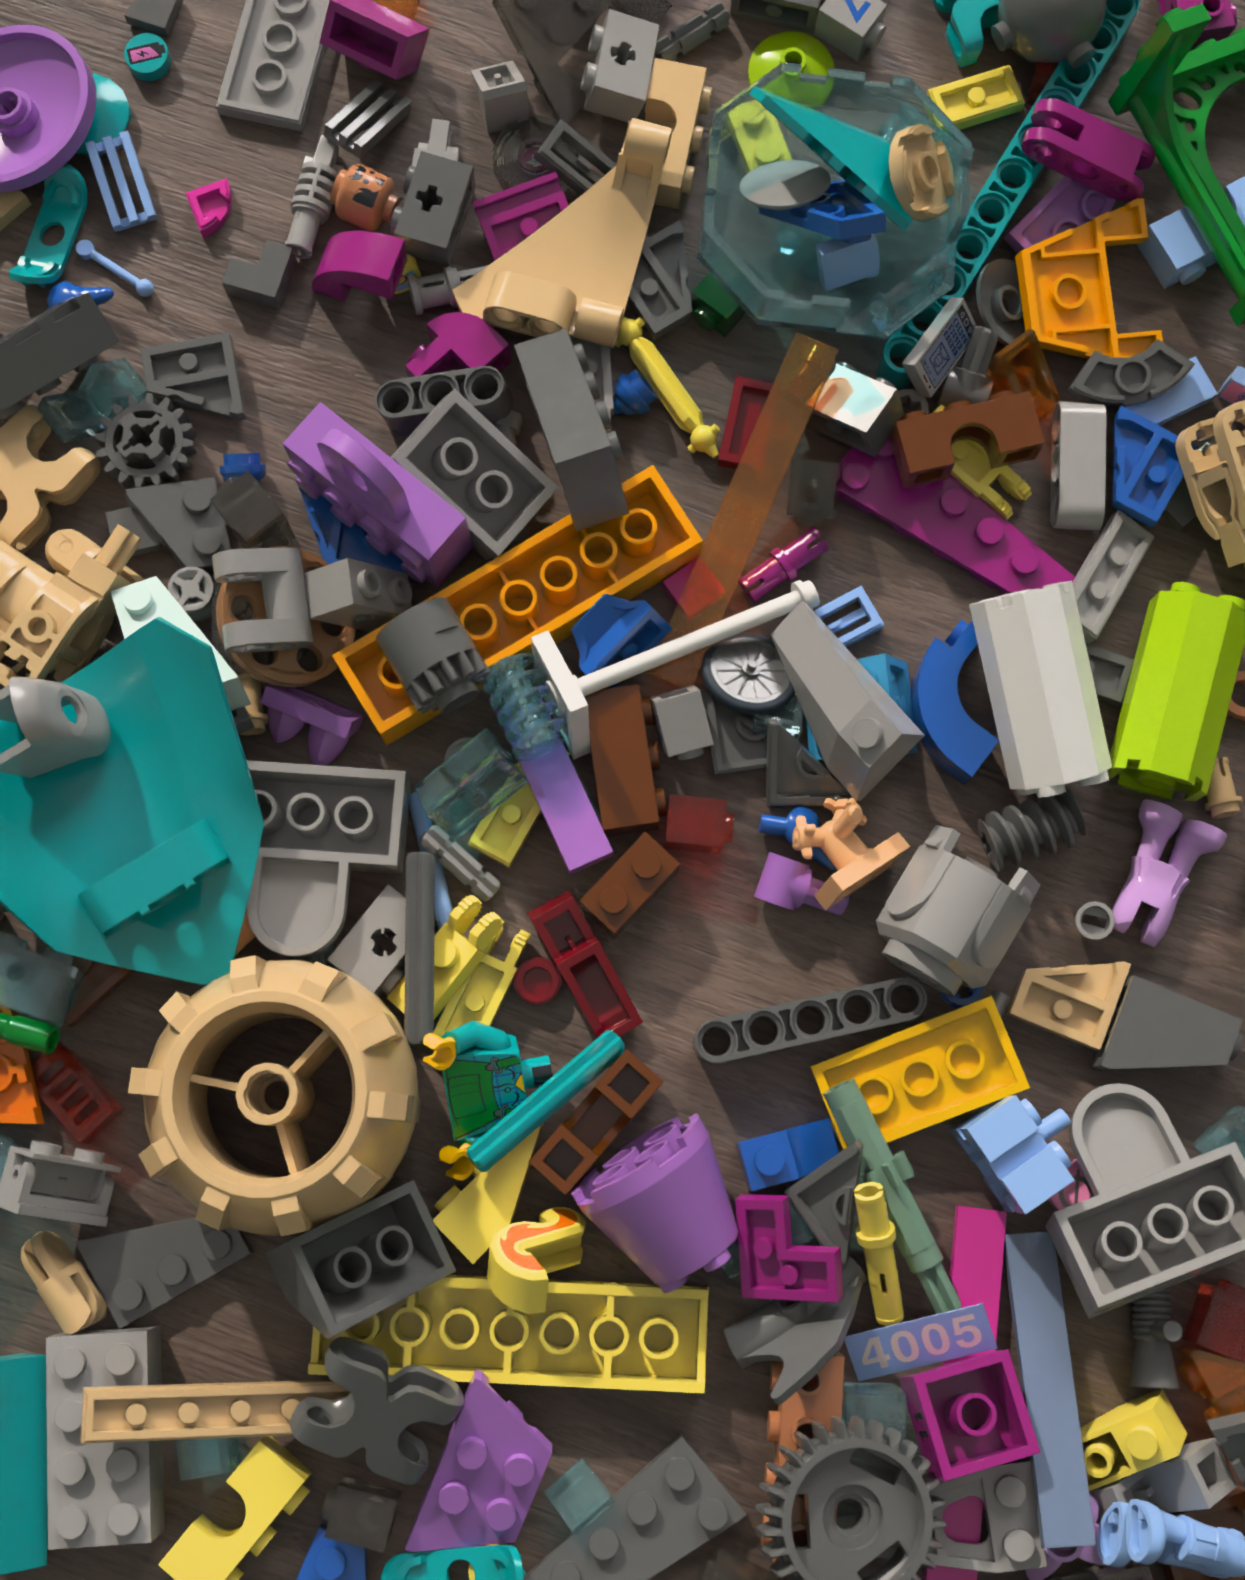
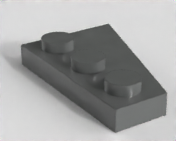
M196 1217L75 1241L118 1328L122 1329L254 1253L243 1231L232 1228L217 1230L195 1220Z

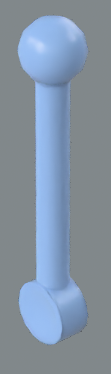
M81 240L77 243L76 251L82 259H93L136 287V291L140 296L148 297L153 293L154 286L151 281L147 279L140 280L96 251L91 241Z

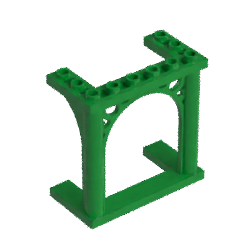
M1202 3L1182 10V8L1172 9L1157 21L1156 30L1148 42L1137 51L1138 57L1130 69L1119 78L1120 84L1108 100V103L1116 116L1130 111L1148 144L1154 149L1155 156L1238 298V301L1228 312L1236 326L1245 323V226L1211 168L1205 145V126L1208 114L1215 100L1232 86L1245 81V27L1239 29L1228 38L1220 41L1209 39L1194 50L1189 51L1212 19ZM1207 82L1211 85L1209 90H1204L1200 87ZM1181 92L1191 96L1197 102L1198 109L1188 110L1179 106L1173 100V95ZM1190 123L1193 131L1188 133L1185 124Z

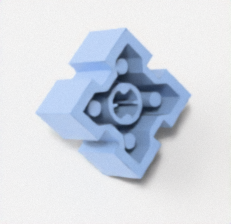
M1012 1095L984 1105L950 1129L970 1161L975 1163L983 1175V1180L1002 1208L1007 1212L1016 1211L1019 1214L1026 1215L1075 1181L1067 1170L1072 1164L1062 1147L1054 1140L1049 1144L1046 1143L1071 1125L1070 1118L1060 1108L1042 1120L1036 1109L1027 1099L1020 1101L1016 1095Z

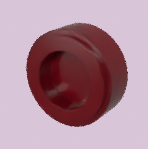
M538 957L524 961L517 968L518 970L514 976V988L522 1001L532 1006H544L555 1000L561 990L562 980L558 968L551 961Z

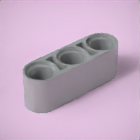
M1058 401L1053 412L1051 431L1052 529L1099 531L1105 514L1106 407L1100 403Z

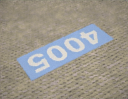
M983 1303L845 1336L844 1339L858 1381L998 1349Z

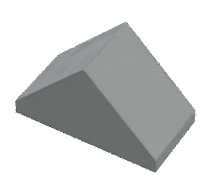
M513 60L471 70L488 133L530 123L526 82Z

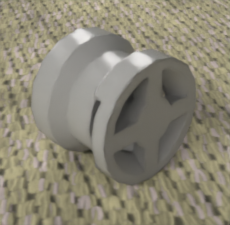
M185 567L171 576L168 583V591L193 621L205 620L216 612L219 590L208 573L198 567ZM198 598V599L195 600V601H190V600H189V599Z

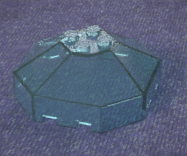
M783 62L713 113L707 141L697 259L757 325L886 340L954 287L956 239L969 214L970 185L967 184L968 167L972 160V142L912 78L893 76L890 84L865 81L866 72L829 68L827 76L801 73L802 64ZM755 86L878 135L890 143L896 133L906 127L916 124L930 126L935 131L931 136L935 142L942 140L948 149L953 165L954 190L953 196L946 199V205H950L947 212L938 218L928 221H919L912 218L911 224L905 231L886 217V231L874 234L878 242L880 254L879 275L825 291L819 279L816 244L833 238L759 214V207L744 199L739 187L743 177L753 169L768 163L785 160H801L818 164L829 172L831 181L843 178L749 93Z

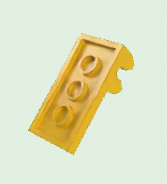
M992 996L810 1066L843 1150L848 1145L823 1093L833 1086L855 1078L887 1143L1030 1088Z

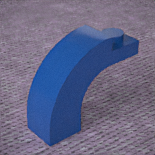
M961 619L945 640L948 645L935 637L927 649L913 679L911 698L914 724L925 735L920 740L923 747L941 769L964 786L997 745L999 739L973 721L964 710L959 699L957 682L960 669L978 645L973 620L968 625Z

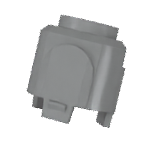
M935 825L924 844L919 845L876 919L879 935L888 942L881 953L886 960L923 984L954 997L960 986L974 989L987 985L1031 910L1030 905L1040 884L1027 870L1019 868L1010 883L1006 885L997 878L998 873L968 856L963 859L952 854L951 851L960 833L952 828Z

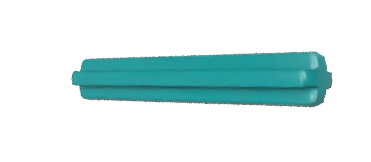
M612 1030L605 1031L487 1131L466 1151L472 1165L480 1172L488 1171L616 1061L625 1051V1044L621 1038Z

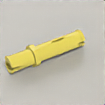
M866 1182L856 1186L854 1190L859 1221L855 1233L858 1244L864 1250L867 1277L876 1321L881 1325L890 1326L898 1324L904 1319L899 1275L893 1248V1242L896 1239V1229L894 1223L888 1218L883 1186L876 1182Z

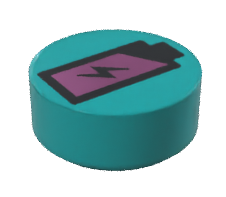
M142 33L130 39L125 47V61L130 72L136 78L143 81H154L160 79L168 72L171 65V56L166 43L159 36L151 33Z

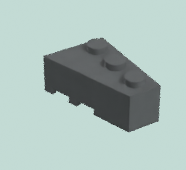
M89 292L59 302L0 339V420L22 409L24 405L20 400L34 392L41 396L62 383L59 377L73 369L77 373L99 360L98 354L120 342Z

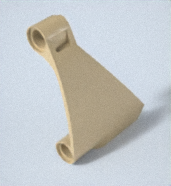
M635 118L628 121L626 136L621 153L618 154L617 165L545 225L476 275L454 288L452 295L460 312L475 315L486 321L489 325L533 337H540L567 328L570 337L614 348L646 238L673 129Z

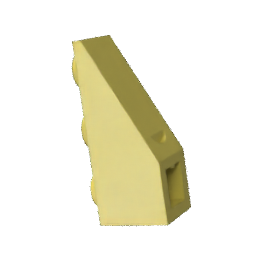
M544 1122L488 1171L480 1172L474 1166L472 1175L475 1178L462 1191L454 1185L434 1205L440 1212L433 1219L435 1226L472 1264L490 1248L494 1233L506 1225L512 1224L531 1165L529 1161L534 1155Z
M1162 1388L1122 1404L1080 1427L1089 1491L1179 1456L1187 1432Z

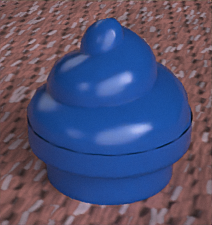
M636 369L628 375L622 373L614 384V414L623 413L630 416L636 413L644 415L652 409L650 404L658 398L646 379Z
M260 453L223 454L224 466H220V474L223 476V480L228 485L233 486V490L237 495L248 499L252 491L259 486L260 479L266 475V464H261Z

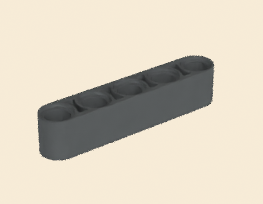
M900 977L716 1018L705 1022L696 1031L693 1039V1049L702 1062L710 1065H720L902 1024L920 1016L927 1004V994L924 987L917 980L910 977ZM895 988H903L911 994L913 1006L909 1013H900L893 1008L890 996ZM849 998L859 999L865 1004L867 1016L862 1024H854L845 1017L844 1004ZM809 1008L818 1013L821 1019V1026L816 1034L808 1035L799 1029L797 1015L800 1010ZM765 1019L773 1025L775 1036L770 1044L760 1045L752 1040L749 1028L754 1020ZM718 1029L727 1036L728 1048L724 1054L713 1056L704 1050L702 1038L706 1031Z

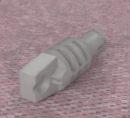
M324 135L320 137L314 158L305 156L290 205L294 218L284 245L292 247L295 256L302 259L311 258L319 225L324 224L329 219L333 206L330 202L331 190L338 173L343 169V166L336 164L339 155L338 145L325 138Z

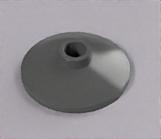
M1009 259L994 260L984 266L977 280L976 300L979 313L985 326L999 333L998 341L1008 347L1020 348L1026 346L1027 341L1016 262Z

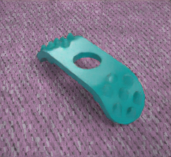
M65 164L57 172L44 180L43 203L23 256L20 255L18 265L9 270V279L22 283L26 287L29 284H38L44 288L46 284L54 283L62 275L87 207L85 180L80 172L71 165ZM54 225L64 227V237L58 244L54 246L44 245L43 235L49 227Z
M489 1545L401 1553L393 1556L385 1564L381 1580H450V1567L455 1560L459 1559L466 1560L472 1565L475 1572V1580H524L526 1571L523 1570L522 1556L516 1547L512 1545Z

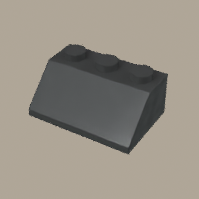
M414 1180L265 1253L286 1300L327 1339L456 1271Z

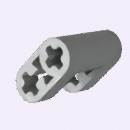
M297 548L231 549L212 555L214 579L216 582H261L266 619L243 620L223 625L221 629L225 652L285 651L313 645L301 550Z

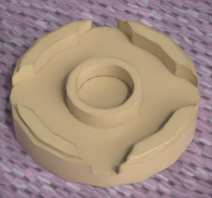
M923 124L909 126L896 133L890 145L888 161L890 180L896 198L903 210L914 220L928 221L938 218L947 212L950 205H946V199L953 196L955 183L953 165L948 149L942 140L935 142L931 136L935 131L930 126Z

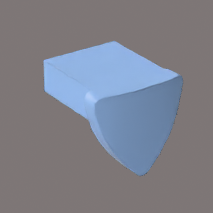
M871 234L870 240L862 243H845L843 240L833 238L816 244L819 279L825 291L879 275L880 254L878 242L874 234Z

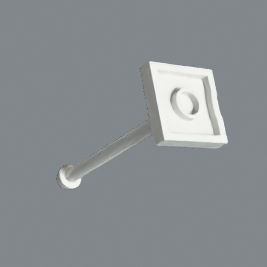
M798 580L791 584V592L578 679L575 675L571 674L549 631H545L531 637L535 687H537L552 720L574 760L591 753L589 711L585 696L788 614L800 601L806 602L813 610V608L820 604L819 595L810 580L805 582Z

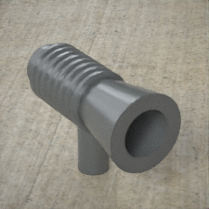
M1171 1287L1131 1302L1133 1304L1131 1307L1133 1311L1132 1325H1134L1132 1327L1134 1332L1132 1338L1136 1341L1128 1386L1180 1389L1170 1342L1178 1341L1181 1338L1182 1328L1176 1321H1170L1172 1319L1170 1314L1172 1312L1170 1307L1172 1305L1170 1300L1172 1294L1169 1293L1171 1292Z

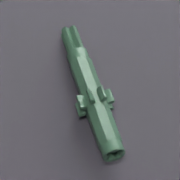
M855 1078L833 1086L825 1091L823 1095L847 1145L850 1146L858 1139L864 1145L858 1185L866 1182H876L883 1186L888 1218L894 1223L896 1229L895 1242L911 1273L917 1274L936 1314L960 1309L962 1307L961 1301L941 1263L943 1256L906 1182L907 1179L915 1175L904 1151H900L895 1155L892 1154Z

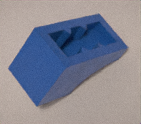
M829 1118L735 1143L747 1190L749 1191L763 1189L807 1176L839 1153Z

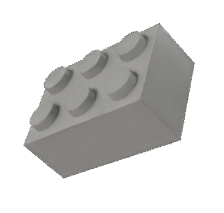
M456 389L438 403L391 456L394 461L466 517L473 549L485 560L498 557L559 488Z

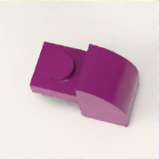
M447 313L432 319L426 324L430 344L419 346L409 357L405 368L408 377L451 371L454 367L459 370L478 366H491L501 372L511 363L509 343L483 319L468 313Z

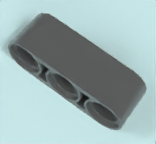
M478 366L394 379L385 382L379 387L374 401L377 411L388 427L394 433L405 436L411 435L436 407L438 401L454 389L491 423L507 417L513 408V397L502 374L491 366ZM497 389L496 394L492 398L487 400L480 399L486 391ZM408 403L402 412L393 413L395 407L399 404Z

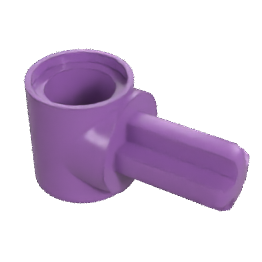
M769 852L754 897L790 910L798 909L803 903L825 911L814 895L826 881L812 877V870L809 868V865ZM849 896L826 910V912L842 915L848 906Z

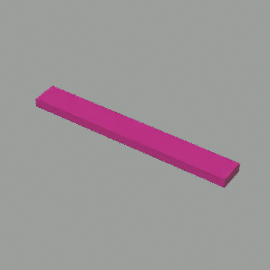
M955 1205L949 1279L961 1301V1308L983 1303L996 1342L1007 1212ZM996 1349L943 1361L942 1366L967 1358H971L974 1356H978L981 1354H985L988 1352L996 1351ZM968 1496L949 1504L945 1508L942 1520L947 1524L944 1532L950 1539L957 1542L980 1543L983 1511L982 1499L977 1496ZM935 1565L936 1568L933 1570L924 1567L923 1580H977L978 1571L939 1565Z

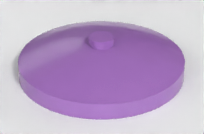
M13 25L0 28V193L30 187L57 172L80 148L94 119L96 86L89 66L72 43L48 28L35 25Z

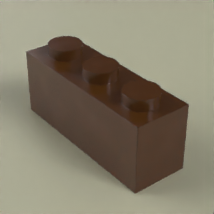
M639 684L601 689L585 696L589 711L590 751L600 821L606 837L658 830L659 816H666L667 810L663 788L654 789L652 771L660 770L656 742L648 743L645 726L653 725L650 698H641Z

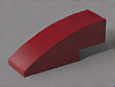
M568 890L527 913L596 1038L608 1030H612L618 1036H621L643 1023L602 946L594 936L574 897Z

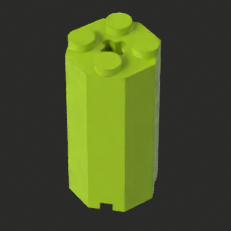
M1174 582L1170 591H1159L1149 601L1110 751L1112 768L1107 771L1110 779L1117 774L1120 775L1118 784L1123 788L1160 799H1172L1174 791H1184V801H1197L1208 793L1245 644V600L1231 595L1216 597L1200 592L1201 589L1198 586L1187 582Z

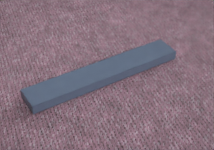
M1048 1232L1005 1234L1004 1257L1021 1391L1041 1452L1030 1456L1041 1548L1096 1545L1056 1248Z

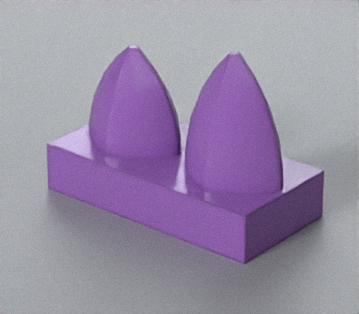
M267 685L260 702L268 706V726L276 743H281L294 737L305 723L310 724L308 749L313 765L326 766L343 751L349 737L360 731L365 717L362 713L300 687L283 688Z

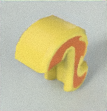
M555 1207L542 1211L539 1214V1223L527 1221L512 1223L494 1233L489 1248L487 1279L493 1294L502 1303L515 1311L526 1314L546 1312L549 1280L547 1274L580 1264L582 1260L583 1249L581 1247V1240L586 1225L584 1217L571 1208Z

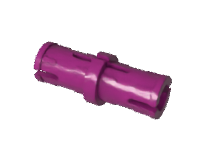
M811 526L808 528V531L782 550L778 547L769 553L770 558L745 576L738 578V583L742 590L747 589L758 580L760 581L759 585L746 593L747 597L753 603L758 602L761 597L784 580L788 582L798 577V570L821 554L829 551L825 539L807 549L808 544L821 536L820 532Z

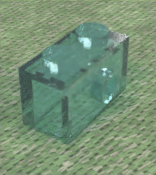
M1 932L0 1006L62 1028L85 973L72 966L74 957L46 948L44 955L26 950L29 944L28 941Z

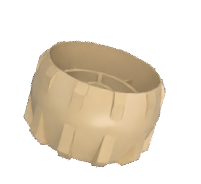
M254 955L231 960L229 973L214 979L191 996L176 991L159 1010L168 1021V1024L156 1042L148 1068L131 1067L128 1093L143 1095L145 1127L151 1144L138 1155L150 1177L165 1176L181 1196L198 1209L195 1220L217 1230L232 1228L262 1236L299 1235L369 1202L394 1178L393 1174L407 1152L416 1122L419 1123L421 1098H419L417 1068L404 1029L395 1015L373 991L352 976L317 961L315 963L302 960L266 961ZM297 1018L311 1021L323 1029V1032L291 1067L273 1063L254 1065L243 1074L239 1082L211 1076L214 1066L225 1048L238 1035L254 1025L273 1019ZM339 1047L346 1059L352 1079L351 1111L338 1141L326 1155L311 1165L299 1126V1122L308 1116L314 1105L315 1092L309 1078L332 1052ZM286 1082L289 1097L284 1108L279 1111L272 1105L270 1095L274 1086L278 1083ZM208 1086L236 1091L237 1105L245 1118L255 1124L276 1126L290 1175L271 1176L253 1171L236 1161L223 1148L213 1131L208 1114Z

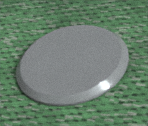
M785 160L768 163L753 169L743 177L739 188L743 198L755 206L772 210H786L802 207L819 199L829 189L831 177L829 172L818 164L801 160Z

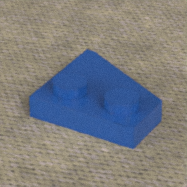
M1123 406L1119 408L1114 417L1112 507L1153 528L1184 476L1176 453L1175 444L1178 435ZM1191 443L1193 450H1198L1200 448Z

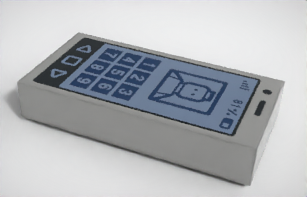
M951 297L902 362L919 396L931 398L966 351L972 330L977 325L964 298Z

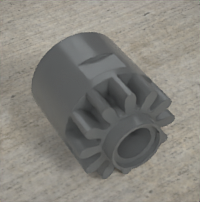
M434 598L406 610L384 626L376 637V642L415 708L421 714L431 709L433 711L440 710L442 714H447L465 706L479 694L476 685L484 682V677L490 673L477 647L447 598Z

